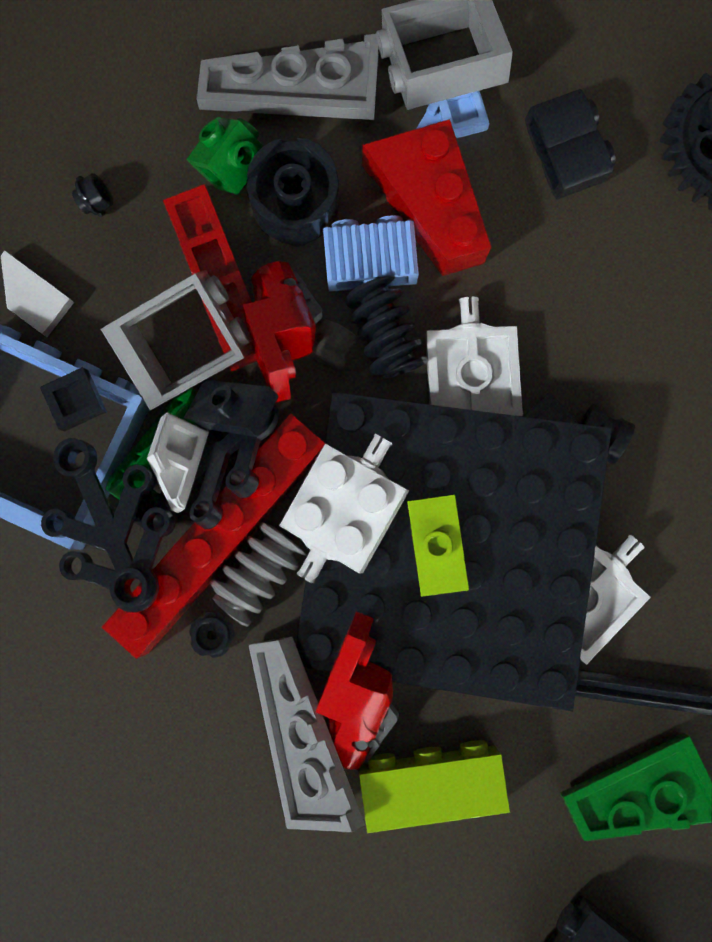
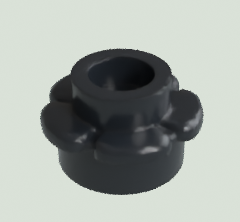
M94 173L85 178L82 176L76 178V189L72 191V196L77 206L85 214L93 213L99 217L104 216V210L113 205V198L105 183Z
M209 612L203 618L195 619L189 630L193 650L201 656L210 655L212 658L223 656L229 650V643L235 637L233 625L230 622H226L225 617L217 612ZM209 631L216 633L215 639L208 638Z

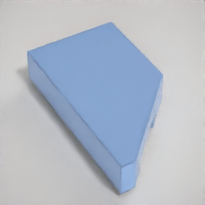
M480 90L429 104L425 115L416 129L450 119L456 138L487 131L489 120Z

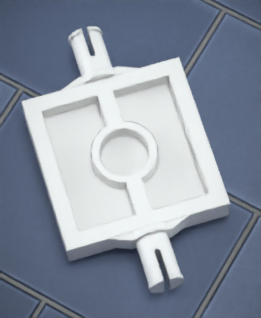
M469 297L460 298L462 324L449 330H429L425 334L426 356L429 360L427 362L429 405L522 417L517 326L492 327L479 323V298L471 297L470 301Z
M374 434V438L362 458L347 456L327 444L322 448L279 525L302 539L310 549L302 567L297 572L300 577H305V580L315 583V579L327 559L339 561L358 573L365 571L409 490L389 480L384 472L378 468L390 445H392L388 440Z
M629 535L613 554L601 550L597 546L595 547L580 660L586 665L651 598L633 581L629 570L626 568L639 552L645 548L632 535Z

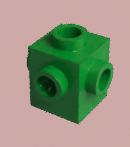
M217 117L206 124L201 130L199 142L186 160L216 189L238 195L247 183L249 164L263 145L257 140L259 137L258 131L242 118L234 120Z

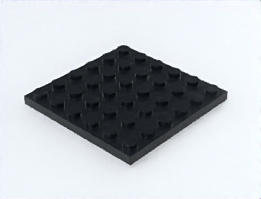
M332 392L325 443L347 456L362 458L373 440L374 434L388 440L392 445H390L378 468L384 472L389 480L404 487L409 492L363 573H358L339 561L327 559L315 579V583L305 581L296 644L303 666L305 668L331 672L357 611L374 618L369 637L376 639V643L369 662L389 671L392 674V682L573 712L612 428ZM455 495L469 590L421 597L407 501Z

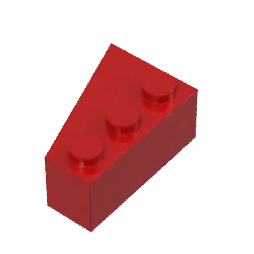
M450 119L362 145V167L369 177H373L386 195L388 203L394 210L398 211L403 220L414 221L416 241L442 276L485 263L491 245Z

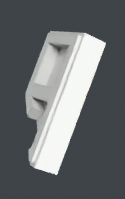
M4 251L1 255L7 308L48 337L74 302Z
M167 412L160 418L147 460L171 510L179 513L186 507L209 432Z

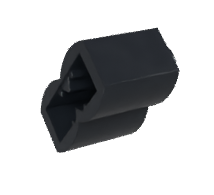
M578 89L530 107L525 118L526 127L532 145L541 160L551 192L556 200L606 182L613 172L616 160L611 143L608 140H603L597 130L599 113L592 99L588 100L584 92Z

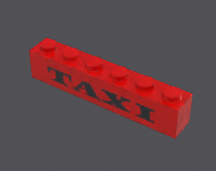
M290 413L257 452L252 469L259 477V485L256 491L249 497L240 498L225 487L218 495L216 501L223 508V516L220 522L211 529H203L194 522L152 569L159 582V592L155 602L149 608L140 612H127L118 608L101 628L136 659L149 654L208 587L212 578L215 579L222 571V566L230 562L235 556L234 552L236 550L239 551L247 542L246 538L248 536L252 537L259 529L258 524L267 520L310 471L326 443ZM142 583L132 592L134 596L137 597L141 593Z

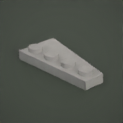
M376 34L364 35V41L344 44L343 39L325 41V47L303 51H300L299 45L281 48L282 52L271 56L261 57L258 52L201 60L197 91L199 110L374 120L379 53Z
M286 637L250 644L249 649L287 829L354 832L365 826L324 717L315 712L318 702L293 638Z

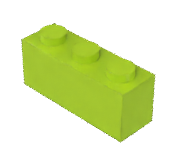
M485 740L464 742L460 744V750L443 753L440 747L420 748L413 752L414 757L395 759V754L392 753L373 755L367 764H363L359 768L367 833L510 813L501 753L495 745L488 746Z

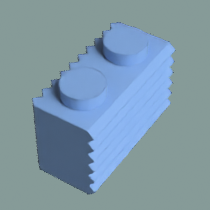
M391 215L377 219L376 223L369 225H359L356 220L344 219L332 223V228H323L329 292L353 290L363 283L385 276H395V279L387 287L417 284L419 273L414 221L408 220L404 222L401 216Z

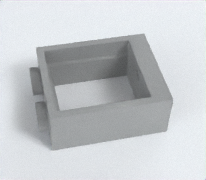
M413 0L381 9L382 29L376 31L379 52L382 59L389 57L391 65L388 66V73L394 94L401 92L407 110L509 83L513 51L492 0ZM469 27L479 55L411 72L402 45Z
M207 270L191 275L101 328V331L150 410L245 358L253 351L249 345L252 342V336L246 324L240 317L234 319L225 303L229 298L223 284L215 275L210 277ZM197 290L231 350L171 383L136 324L192 291Z

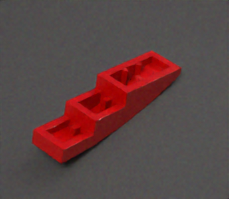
M205 184L164 199L163 203L180 241L179 244L192 275L207 270L210 277L215 275L223 284L228 294L229 300L225 303L234 319L240 317L245 323L243 304L251 303L252 301ZM203 302L221 348L226 353L231 348ZM252 351L245 358L230 365L231 371L257 362L254 352Z

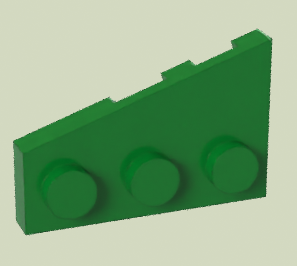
M685 733L560 792L571 818L584 841L639 835L642 831L670 828L671 830L689 829L690 825L712 823V781L690 736Z

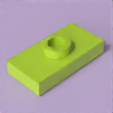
M455 495L407 501L421 597L468 591L469 585Z

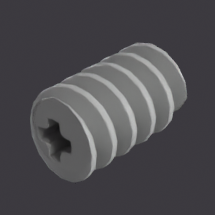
M264 522L258 524L264 536L263 540L251 536L246 538L252 553L249 555L238 550L234 552L240 567L236 569L226 564L222 566L228 581L224 583L212 578L209 582L216 593L212 598L215 603L234 620L246 627L250 625L251 620L245 609L255 613H260L263 609L257 595L269 599L275 595L269 581L282 585L287 581L281 567L296 570L299 567L293 553L296 552L308 556L280 530Z

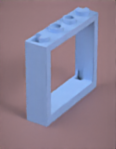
M0 324V350L59 377L84 367L89 370L99 395L127 407L96 472L103 491L108 498L110 493L106 490L107 481L130 452L150 410L144 399L140 396L136 386L118 377L115 384L100 378L103 370L80 359L76 360L74 366L59 359L62 354L61 351L41 341L36 340L33 347L19 341L21 333ZM0 492V518L70 550L84 549L85 544L68 537L58 538L46 535L41 527V520L45 512ZM83 499L75 519L94 526V520ZM55 518L53 523L56 531H59L63 526V520Z

